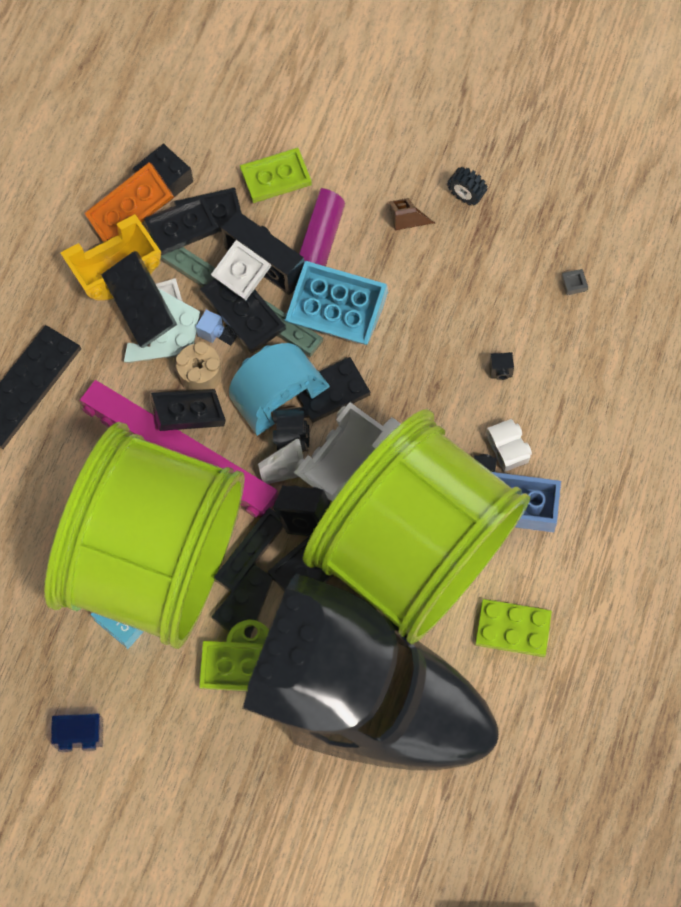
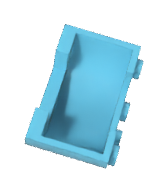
M280 343L272 346L267 345L261 351L242 362V366L234 375L229 386V397L258 436L275 424L271 416L273 410L305 389L311 399H313L330 386L298 346L290 343Z

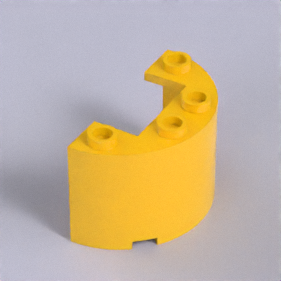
M136 214L117 223L118 236L86 252L83 251L79 243L60 252L62 258L90 298L94 300L114 299L101 274L133 251L139 253L150 275L160 265L161 251Z

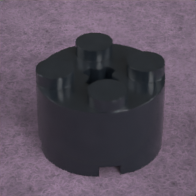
M306 407L273 410V421L276 423L277 430H273V443L277 445V451L296 439L300 440L302 452L308 451L310 446L309 424L307 425V421L304 419L309 418Z

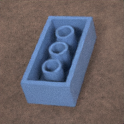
M492 472L511 488L519 487L522 490V494L526 493L530 496V502L515 528L554 533L558 518L561 481Z

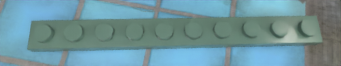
M184 247L162 255L160 260L202 287L215 279L211 276L215 267ZM264 300L286 325V330L277 336L290 344L298 346L303 353L311 357L322 344L323 337L309 328L285 322L287 314Z

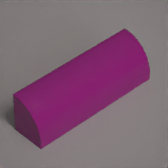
M320 189L300 251V255L304 257V262L308 261L322 266L327 264L345 207L344 199L331 190Z

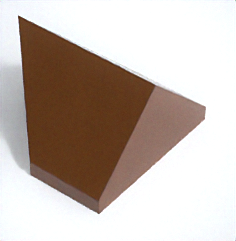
M409 198L389 201L395 231L435 223L416 208Z

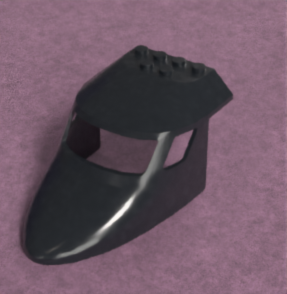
M298 573L295 574L285 590L251 675L243 704L244 710L289 726L293 743L303 748L345 760L405 770H443L467 766L489 755L495 748L499 737L497 722L487 702L471 683L447 661L419 641L410 644L407 641L408 635L402 637L398 633L399 628L365 600L338 587ZM398 644L412 651L414 670L411 686L404 706L395 723L379 738H374L358 731V729L374 717L385 698L396 667ZM321 734H341L354 743L331 741Z

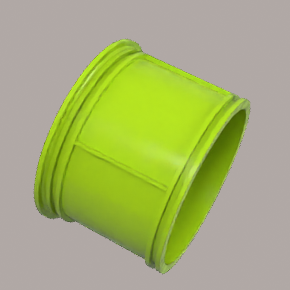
M423 409L406 419L387 436L348 480L314 530L305 549L303 562L310 568L317 566L322 568L323 572L327 575L334 574L395 624L399 628L398 633L402 637L408 635L407 641L410 644H414L423 638L447 614L488 565L519 522L530 502V496L526 493L522 494V490L519 487L511 488L448 439L445 436V430L434 422L433 412Z
M122 422L114 423L105 431L90 453L64 509L47 567L45 580V601L47 606L53 610H59L63 607H68L73 611L84 609L157 636L162 644H171V647L175 649L181 648L190 636L203 611L215 582L214 576L218 573L224 560L241 505L245 482L244 473L241 471L234 472V469L230 467L223 469L145 441L141 435L130 432L127 424Z

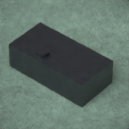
M237 211L221 228L225 249L228 251L237 240L266 260L272 266L264 275V278L290 295L296 289L304 265V257L273 236L265 226H259L247 216Z

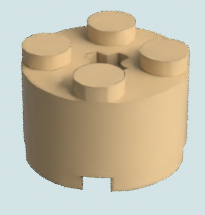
M198 342L185 347L176 357L179 379L186 390L215 389L219 385L222 375L221 363L217 352L211 346L204 342Z

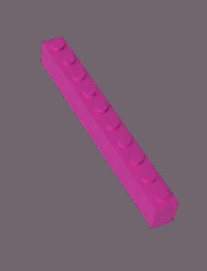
M95 380L81 397L82 410L90 417L95 415L100 418V421L108 428L116 422H122L128 425L130 432L141 435L145 441L223 469L230 467L234 469V472H243L245 482L241 506L245 507L251 516L262 517L268 508L271 509L274 506L278 497L277 489L179 430L160 431L155 415L99 381Z

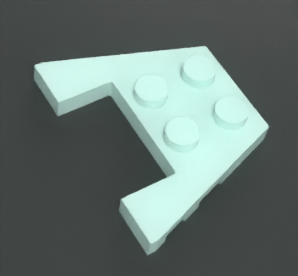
M158 288L178 325L145 348L140 347L138 344L127 343L124 362L133 363L177 357L185 347L195 344L196 325L199 322L200 311Z

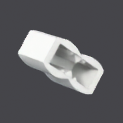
M512 419L487 428V439L504 472L529 463L530 455H532L531 448L527 442L524 443L521 439L522 430L518 423L515 424Z

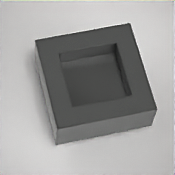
M583 269L562 273L561 279L566 295L588 291V284Z

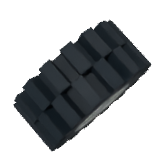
M458 167L447 181L448 189L452 191V195L457 196L458 200L461 199L463 203L467 202L468 205L472 204L474 206L485 195L488 186L485 184L484 179H480V175L475 174L474 170L471 172L470 168Z

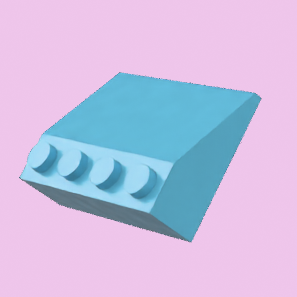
M305 261L285 322L368 346L388 295L387 284Z

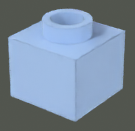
M208 310L204 312L196 325L198 337L211 343L214 342L216 337L219 338L224 330L221 316Z

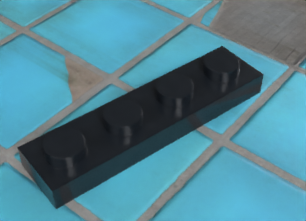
M270 508L266 510L214 576V581L228 591L233 592L284 528L275 511Z

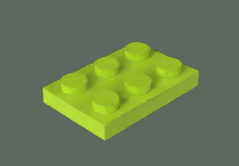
M299 148L240 165L241 173L253 203L312 185V180Z
M483 599L476 646L545 658L552 610Z

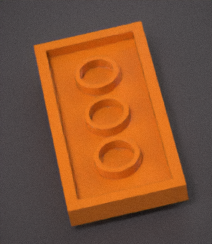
M149 162L85 212V215L102 241L106 242L119 235L117 223L134 214L142 223L145 221L144 218L154 214L172 200L174 196L157 170Z

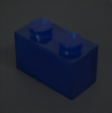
M100 714L52 716L51 745L58 749L59 752H72L73 748H82V751H95L96 747H103V717Z

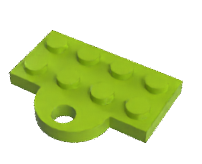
M245 620L239 622L230 630L226 642L203 641L199 688L247 691L251 675L269 629L259 621ZM254 626L257 628L258 632L254 638H247L244 635L247 627Z

